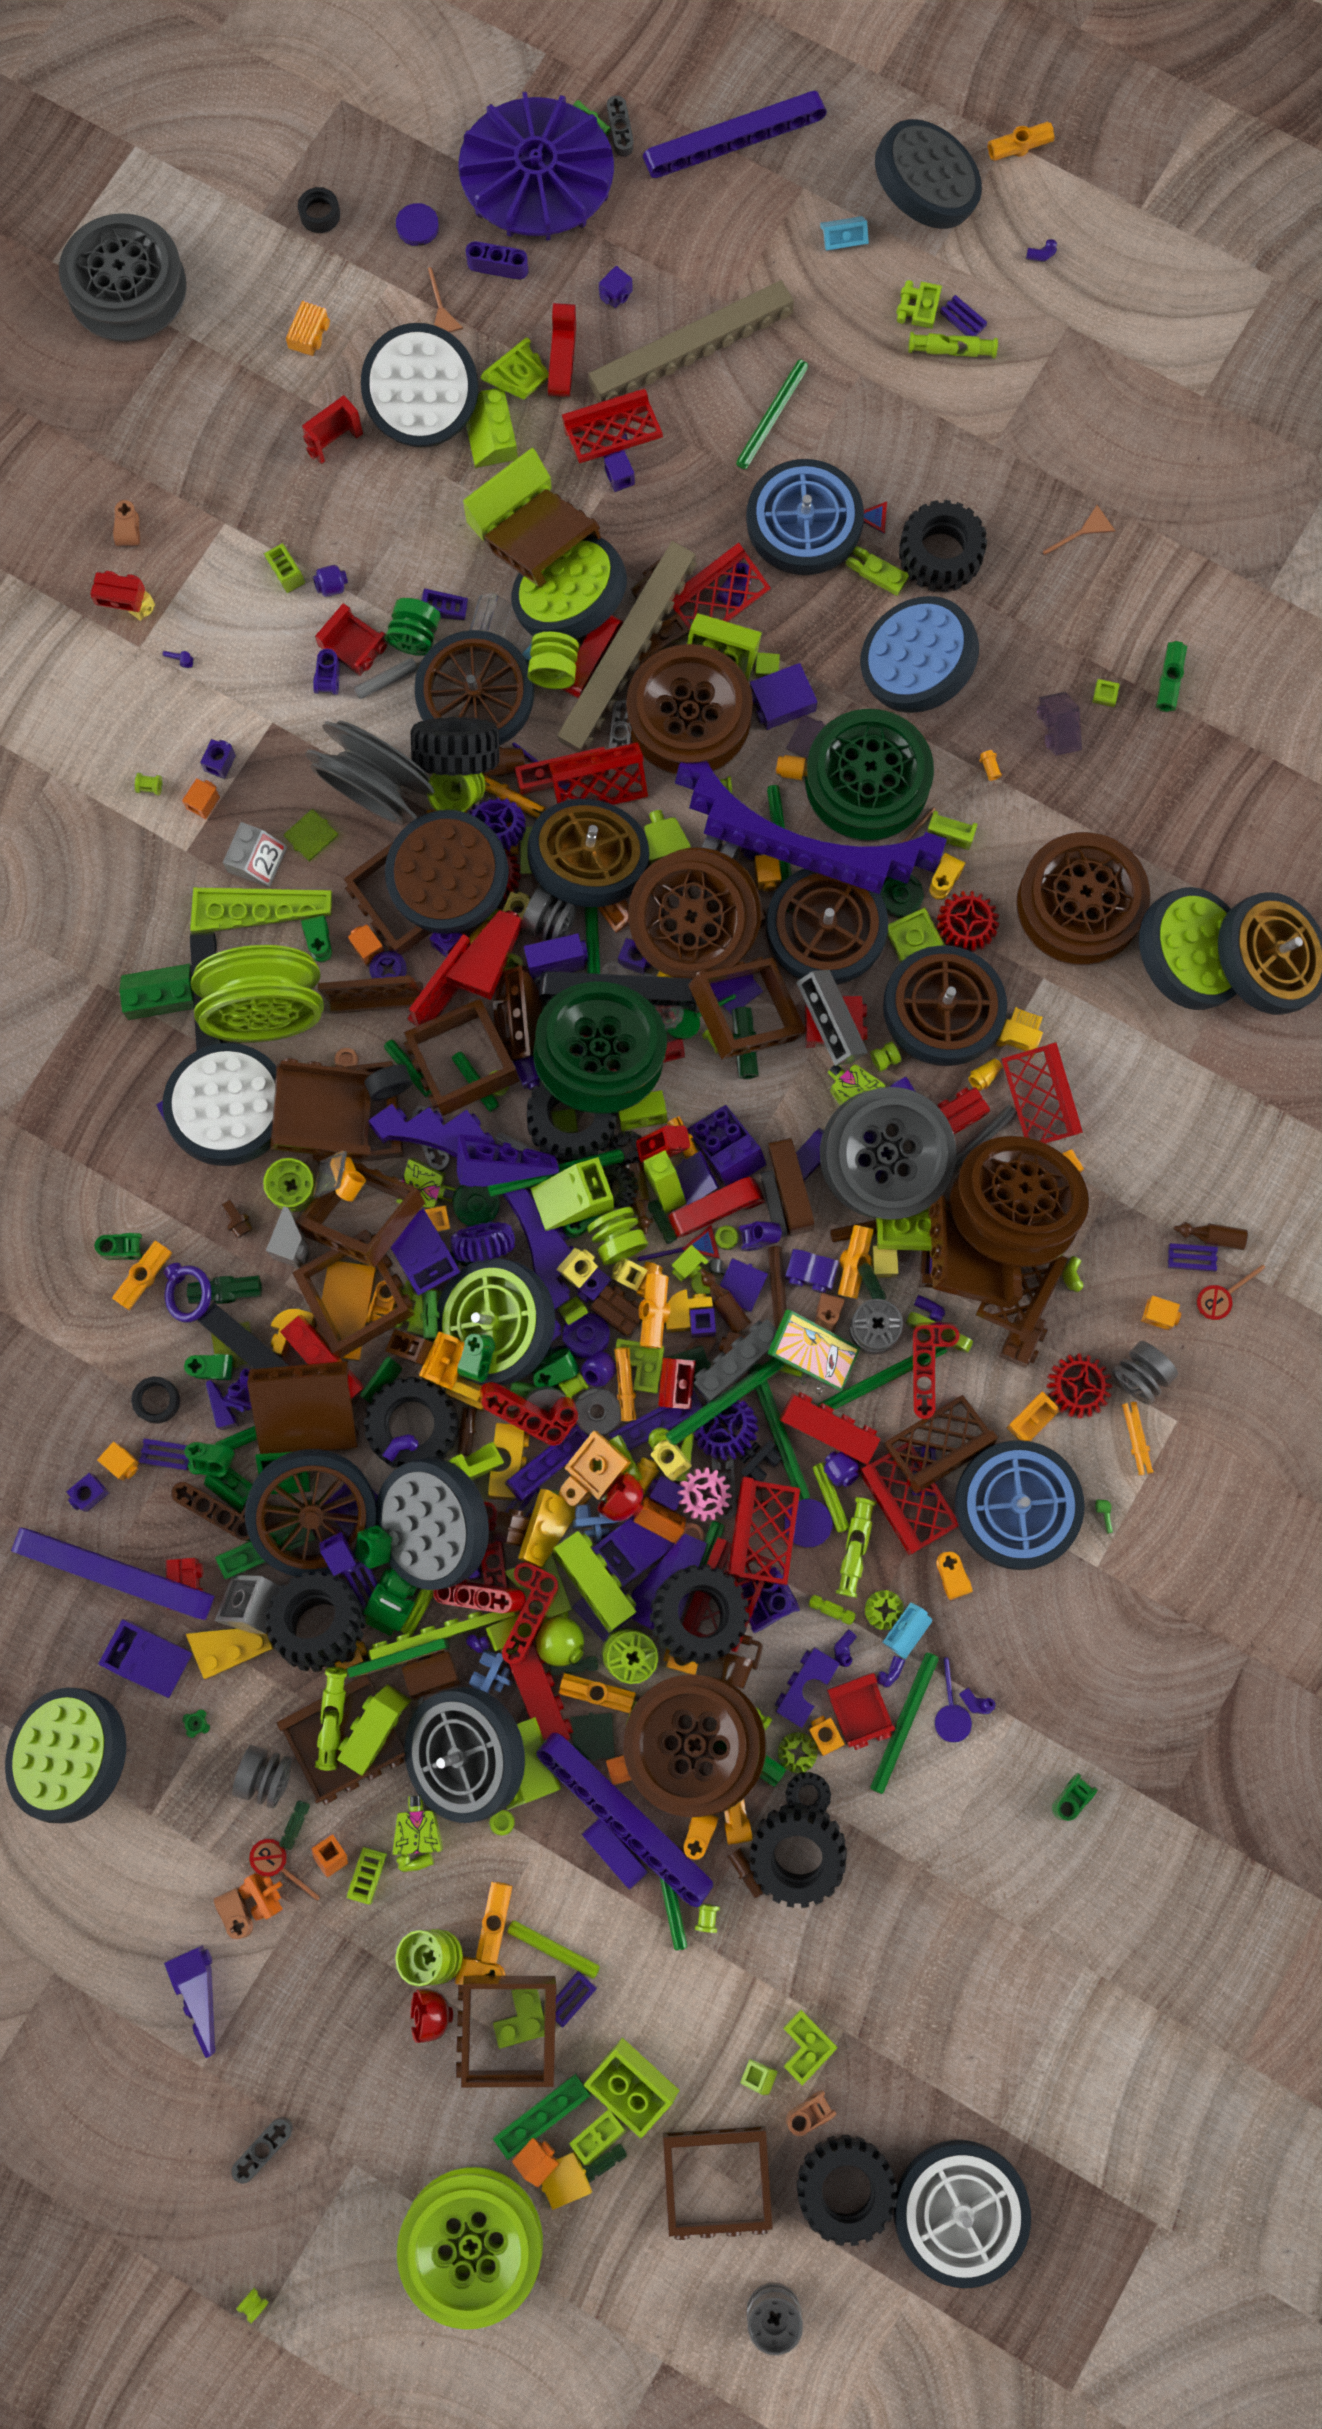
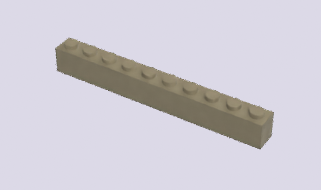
M780 280L588 373L589 386L599 403L635 392L638 388L653 384L657 379L665 375L673 374L683 366H690L696 360L712 355L714 351L722 347H729L733 342L749 337L753 332L761 328H768L772 323L788 318L793 313L794 300L783 281Z
M671 541L557 735L559 742L576 752L590 749L594 741L592 736L596 730L600 731L606 720L604 718L608 710L610 712L613 710L617 702L615 697L619 691H624L629 681L627 679L630 672L634 673L640 663L638 658L642 652L646 653L652 642L650 641L653 633L657 634L663 624L661 619L665 613L669 614L672 610L675 595L682 593L686 585L684 580L687 575L691 576L697 566V563H695V553Z

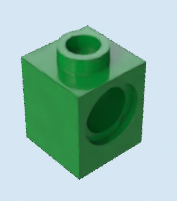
M378 1525L359 1531L355 1557L369 1569L388 1563L390 1561L392 1537Z

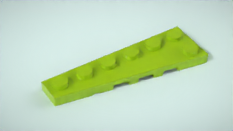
M193 887L190 931L192 934L308 919L321 915L331 916L332 891Z
M482 1611L467 1615L469 1620L459 1622L458 1618L444 1622L445 1627L435 1630L434 1626L421 1629V1634L411 1637V1634L408 1633L396 1637L397 1642L387 1644V1641L375 1643L371 1647L372 1650L368 1651V1658L371 1661L441 1638L447 1639L455 1634L460 1635L504 1621L515 1616V1613L491 1612L483 1615Z

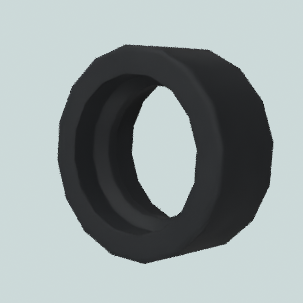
M314 187L305 191L299 198L297 208L301 222L307 230L314 233H324L336 227L340 220V208L337 197L332 191L324 187ZM318 202L327 203L332 208L329 214L321 218H313L307 215L306 212L312 204Z
M402 1064L380 1069L368 1076L364 1081L371 1100L375 1101L396 1096L406 1091L413 1084L406 1065Z
M152 1376L143 1379L136 1385L132 1392L131 1403L133 1410L140 1418L149 1423L159 1424L175 1416L180 1405V1395L173 1383L162 1377ZM153 1386L165 1388L170 1396L167 1409L159 1414H150L142 1405L144 1392Z

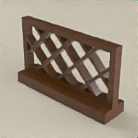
M411 975L318 983V991L330 1002V1011L333 1014L410 1008L423 990V983L421 981L415 982Z
M1060 1256L1050 1262L1046 1269L1038 1270L1034 1266L1031 1267L1033 1272L1026 1274L1021 1272L1022 1286L1024 1288L1022 1295H1027L1030 1304L1020 1307L1019 1303H1016L1014 1305L1015 1308L1004 1311L1003 1307L997 1306L999 1312L991 1314L984 1311L985 1306L990 1304L981 1302L976 1316L1020 1335L1019 1340L1028 1343L1064 1271L1068 1258ZM1036 1277L1039 1286L1029 1288L1025 1280ZM1018 1313L1021 1320L1019 1326L1009 1322L1007 1316Z
M961 1395L936 1410L932 1417L918 1421L885 1441L884 1446L911 1482L910 1487L914 1493L917 1494L968 1463L986 1448L995 1445L998 1437L993 1430L989 1431L964 1395ZM961 1403L967 1411L966 1418L952 1415L953 1408ZM937 1417L948 1419L946 1430L932 1427L933 1420ZM951 1420L965 1423L963 1433L949 1431ZM968 1424L978 1426L982 1433L978 1436L967 1435ZM918 1429L928 1431L927 1441L913 1439L914 1431ZM931 1432L945 1435L944 1444L930 1443ZM948 1436L961 1438V1446L958 1448L947 1447ZM898 1441L909 1443L907 1454L897 1452L893 1444ZM912 1444L925 1447L924 1458L910 1455ZM928 1448L942 1450L941 1458L937 1461L927 1459ZM909 1460L922 1462L921 1471L913 1475L908 1468Z

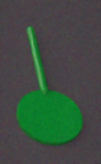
M733 994L719 1001V1006L735 999L736 995ZM678 1009L674 1011L676 1021L671 1022L670 1020L669 1023L665 1024L667 1032L676 1039H689L699 1031V1017L702 1015L700 1012L696 1014L689 1009Z

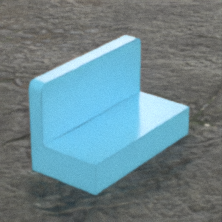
M862 216L820 223V228L824 233L825 250L869 244L867 220Z
M910 1602L882 1643L901 1658L906 1659L931 1624L932 1618L927 1615L928 1613L924 1609Z

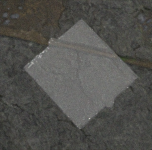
M343 1150L320 1161L313 1197L318 1198L340 1188L343 1172L345 1171L346 1151Z

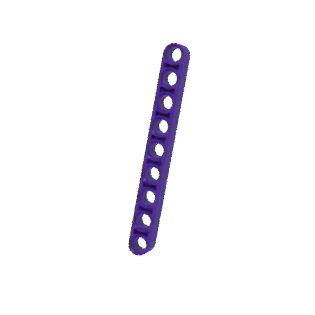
M810 91L653 146L643 153L642 158L652 178H659L816 123L826 116L827 110L817 91Z
M19 1527L11 1549L12 1552L202 1620H207L215 1597L210 1593Z
M554 1732L551 1733L536 1752L539 1761L686 1903L693 1907H700L714 1887L712 1880L562 1735Z

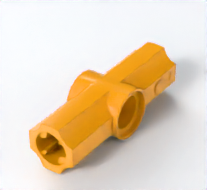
M1048 121L1029 128L1018 126L1014 129L1013 133L988 141L987 147L990 159L996 161L1011 155L1021 157L1026 155L1029 149L1053 142L1055 138L1054 128L1051 122L1049 123Z
M858 1225L853 1226L849 1247L843 1251L840 1257V1266L843 1272L838 1295L858 1298L863 1274L870 1270L872 1263L868 1252L874 1229Z
M154 1241L140 1261L130 1268L128 1277L113 1295L112 1299L130 1311L145 1289L154 1283L155 1276L172 1255V1252L159 1242ZM147 1270L146 1278L138 1281V1273Z
M647 1274L645 1299L642 1300L639 1306V1318L643 1320L640 1346L662 1348L664 1323L668 1321L670 1316V1305L666 1302L669 1280L667 1275Z
M564 1673L559 1690L560 1695L631 1714L636 1692ZM600 1686L604 1690V1696L601 1700H593L591 1691L594 1687Z
M491 1881L475 1958L477 1960L487 1963H497L513 1885ZM489 1916H498L501 1920V1926L497 1929L490 1928L487 1923Z

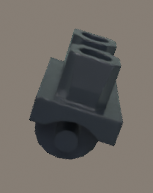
M771 1440L757 1454L755 1452L760 1448L757 1442L752 1444L751 1449L747 1447L743 1449L745 1453L739 1460L743 1464L750 1458L752 1460L741 1471L742 1477L753 1478L755 1481L762 1482L767 1477V1474L759 1467L760 1464L765 1460L775 1468L780 1463L782 1457L775 1449V1444Z

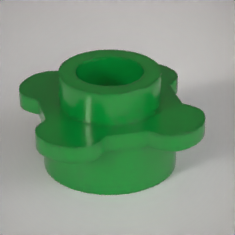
M202 1709L198 1710L195 1714H185L182 1718L187 1730L186 1735L189 1738H194L199 1733L206 1734L210 1730V1725L207 1724L205 1718L207 1713ZM195 1721L199 1723L198 1726L194 1725Z

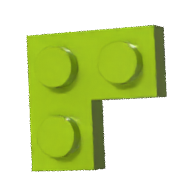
M617 1339L616 1348L629 1347L631 1366L637 1367L633 1391L657 1394L665 1346H662L660 1349L646 1348L640 1346V1342Z
M538 1989L511 1990L517 2015L493 2022L499 2049L544 2037V2012Z
M800 2009L783 2027L800 2046L784 2064V2067L803 2086L838 2047Z

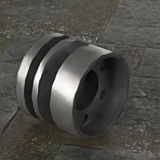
M541 886L535 891L526 908L521 922V931L536 937L544 929L543 941L565 937L573 926L578 905L567 904V902L560 899L554 904L556 897Z
M868 1300L858 1307L851 1319L849 1328L851 1340L865 1353L874 1355L885 1353L894 1346L902 1333V1316L897 1307L887 1300ZM881 1321V1328L874 1329L872 1327L874 1322Z
M1141 1340L1129 1352L1132 1361L1124 1358L1120 1362L1121 1366L1117 1365L1112 1370V1374L1126 1392L1140 1402L1150 1405L1155 1400L1154 1396L1157 1397L1161 1394L1158 1384L1167 1387L1178 1376V1371L1161 1351L1146 1341Z
M249 1745L239 1765L233 1784L232 1795L250 1800L255 1791H258L257 1804L262 1805L267 1798V1807L274 1809L286 1790L290 1778L292 1758L284 1756L279 1764L280 1754L274 1753L269 1762H266L267 1749Z
M770 2282L759 2286L751 2294L747 2302L748 2332L751 2341L758 2350L768 2355L779 2356L790 2352L798 2344L802 2336L803 2320L798 2298L789 2287L781 2283ZM774 2311L775 2314H778V2317L770 2315L769 2312Z

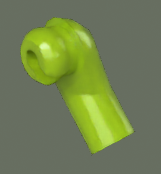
M1071 1256L1064 1268L1062 1278L1069 1290L1079 1292L1083 1288V1282L1076 1271L1081 1260Z

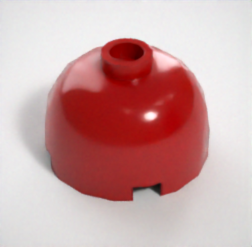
M625 1472V1475L622 1474L608 1491L607 1501L601 1500L597 1511L611 1521H625L631 1516L636 1518L644 1507L641 1504L643 1488L640 1482L628 1472Z
M417 1989V1992H414L412 1996L410 2019L414 2018L416 2026L411 2027L413 2040L415 2043L435 2041L444 2035L448 2028V2023H452L453 2009L448 2007L447 2000L440 1992L431 1989Z

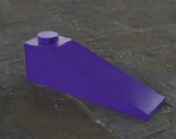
M684 1533L665 1554L661 1562L648 1573L649 1575L632 1591L631 1597L637 1606L634 1608L636 1613L630 1618L650 1629H654V1622H650V1614L653 1613V1609L650 1606L652 1600L656 1597L655 1592L658 1587L678 1570L685 1569L691 1565L698 1567L707 1543ZM689 1593L684 1595L679 1602V1619L682 1616Z

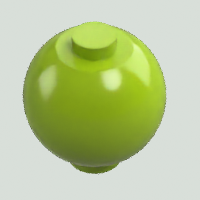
M556 1616L548 1619L545 1617L535 1637L536 1651L543 1661L552 1666L560 1667L569 1665L572 1662L577 1663L584 1653L582 1651L584 1648L583 1632L580 1626L570 1618Z

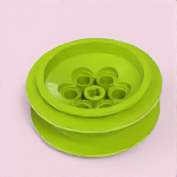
M483 2167L458 2168L432 2180L412 2202L400 2228L397 2242L398 2271L404 2289L412 2302L432 2320L455 2329L484 2328L510 2316L525 2301L538 2275L543 2251V2232L538 2212L531 2198L518 2183L503 2173ZM482 2212L487 2220L484 2223H477L473 2219V2214ZM450 2218H457L461 2223V2227L455 2230L451 2229L448 2225V2220ZM494 2232L501 2233L504 2241L499 2244L493 2243L490 2235ZM468 2239H472L473 2243H477L475 2249H471L470 2245H466ZM447 2244L452 2248L453 2253L445 2256L440 2252L439 2247ZM492 2259L496 2267L492 2270H486L482 2266V2261ZM460 2265H466L470 2269V2274L461 2276L457 2273L456 2268Z

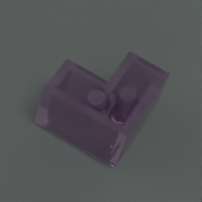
M1066 692L1039 697L1040 706H1037V715L1048 729V735L1045 736L1047 748L1055 756L1082 750L1079 706Z

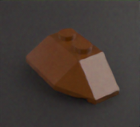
M523 965L503 971L502 980L493 998L495 1028L511 1061L533 1056L536 1026L542 1012L539 989Z

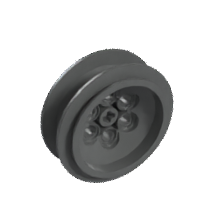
M126 213L110 214L96 218L82 226L71 236L60 257L59 279L71 310L76 319L87 330L99 337L120 342L136 341L150 337L168 326L183 306L187 291V281L177 247L171 236L160 225L148 218Z
M341 720L337 721V723L324 722L322 725L324 731L342 746L345 751L340 752L338 755H330L308 749L305 755L312 762L310 766L312 771L350 800L392 823L403 825L404 821L410 823L417 819V816L406 806L400 795L402 792L401 786L425 796L427 794L433 796L435 791L428 783L430 780L429 776L416 763L373 734Z
M884 1087L865 1091L851 1097L832 1114L821 1138L820 1165L829 1189L847 1208L871 1218L902 1219L926 1210L944 1193L955 1169L956 1143L947 1118L931 1100L905 1088ZM889 1124L895 1128V1134L892 1137H889L886 1133V1127ZM866 1131H870L873 1135V1140L870 1144H867L863 1138ZM906 1140L912 1145L910 1153H906L903 1150V1143ZM884 1150L889 1151V1155L886 1157L881 1156V1152H884ZM861 1154H864L868 1160L864 1167H861L858 1163V1157ZM901 1163L906 1167V1174L903 1177L897 1172V1168ZM878 1170L884 1173L882 1183H878L875 1180V1174Z

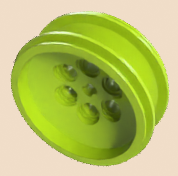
M251 945L213 954L196 966L191 978L192 990L199 997L203 998L194 1009L195 1021L207 1035L232 1042H265L300 1034L318 1023L324 1009L322 997L314 990H311L320 980V969L309 954L286 946Z

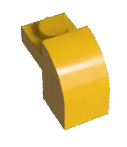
M687 1289L674 1294L668 1301L670 1316L666 1322L667 1333L690 1331V1310L713 1308L712 1297H707L706 1294L692 1295L691 1299H688Z
M288 1309L279 1313L274 1318L271 1327L279 1332L274 1334L271 1347L276 1355L286 1356L290 1343L280 1331L298 1315H303L315 1328L316 1320L311 1312L300 1309Z

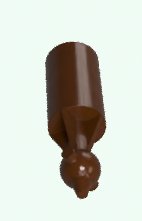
M632 1163L623 1166L629 1168V1171L634 1172L635 1175L633 1177H636L638 1180L634 1184L639 1186L638 1190H634V1193H637V1197H632L634 1202L629 1205L638 1215V1224L634 1227H638L644 1234H647L650 1223H653V1219H649L646 1216L650 1199L643 1163Z
M1187 1222L1174 1226V1230L1183 1237L1188 1238L1192 1234L1208 1245L1244 1250L1246 1247L1247 1229L1208 1223L1207 1226L1194 1228Z
M702 1269L700 1271L702 1284L710 1288L712 1303L733 1333H738L752 1322L731 1292L716 1284V1278L712 1273Z

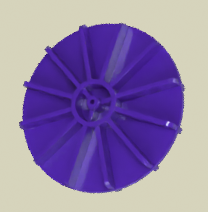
M522 92L521 99L512 100L497 107H494L492 104L486 107L487 113L480 117L470 130L465 132L459 154L458 167L461 186L468 201L474 207L476 215L479 218L484 217L490 223L506 230L509 237H513L514 233L528 236H545L546 241H549L552 234L570 230L578 225L581 228L585 227L586 220L600 208L603 202L607 201L614 176L612 147L607 136L597 124L595 115H588L579 108L566 103V97L560 95L558 100L543 97L528 98L527 92Z

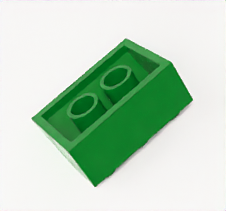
M191 964L121 975L119 993L122 1013L128 1020L194 1009L193 990L191 987Z

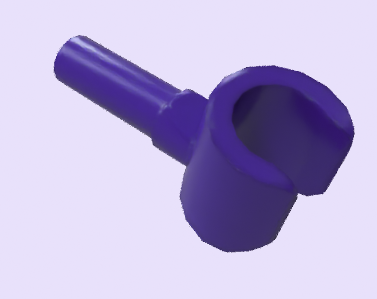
M163 651V656L180 660L179 665L181 667H193V657L189 652L173 653Z

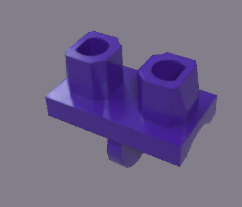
M244 1368L240 1372V1378L237 1382L230 1385L228 1393L222 1400V1406H231L240 1412L251 1409L227 1399L231 1395L250 1402L247 1385L250 1369Z

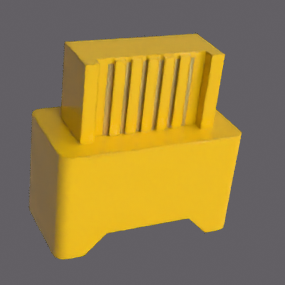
M1015 1007L1011 1019H1005L996 1046L1003 1047L1009 1045L1023 1051L1038 1048L1043 1032L1039 1031L1043 1017Z
M458 1376L452 1390L446 1389L445 1393H447L449 1398L478 1409L481 1412L485 1411L480 1397L481 1385Z

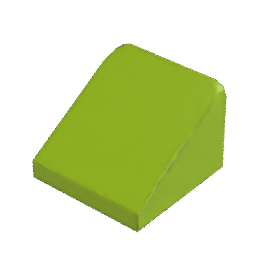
M749 2059L740 2083L761 2095H769L778 2071L753 2059Z

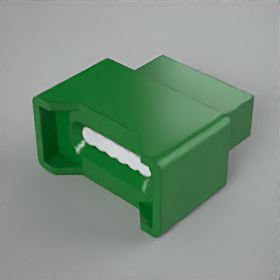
M377 1584L363 1610V1613L367 1615L365 1623L391 1636L394 1630H401L415 1603L412 1600H402L387 1592L383 1585Z

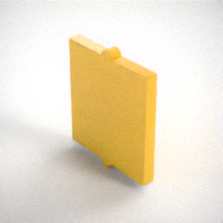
M575 2151L557 2158L556 2160L559 2162V2165L542 2183L543 2187L541 2190L545 2192L552 2210L592 2193L585 2175L586 2170L582 2168Z

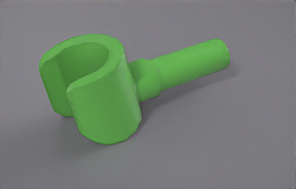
M1097 1499L1095 1503L1096 1513H1104L1107 1534L1113 1533L1110 1520L1111 1504L1107 1500Z

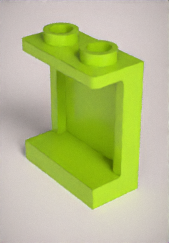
M494 1442L488 1443L465 1459L460 1454L448 1461L463 1470L473 1482L504 1463Z

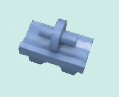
M579 1505L575 1507V1520L572 1521V1528L592 1527L591 1530H584V1533L588 1537H593L595 1543H599L601 1536L609 1535V1528H600V1526L616 1524L617 1521H611L600 1513L599 1517H591L590 1505Z
M484 1651L479 1663L490 1668L487 1677L474 1671L469 1684L474 1688L489 1693L496 1679L498 1681L494 1690L501 1692L504 1684L512 1686L513 1682L507 1679L511 1669L504 1667L501 1675H499V1670L504 1662L502 1654Z

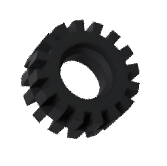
M612 1165L606 1166V1169L603 1168L611 1193L613 1182L618 1179L620 1184L617 1195H613L614 1209L629 1207L628 1204L634 1202L632 1197H637V1193H634V1190H638L639 1186L634 1183L638 1182L636 1177H633L635 1174L633 1171H629V1168Z
M803 1772L795 1775L788 1783L785 1792L789 1808H794L795 1803H801L798 1796L800 1789L803 1786L811 1785L818 1792V1798L812 1805L817 1807V1812L820 1814L826 1811L831 1802V1792L825 1779L812 1772ZM803 1804L802 1808L809 1809L810 1805Z

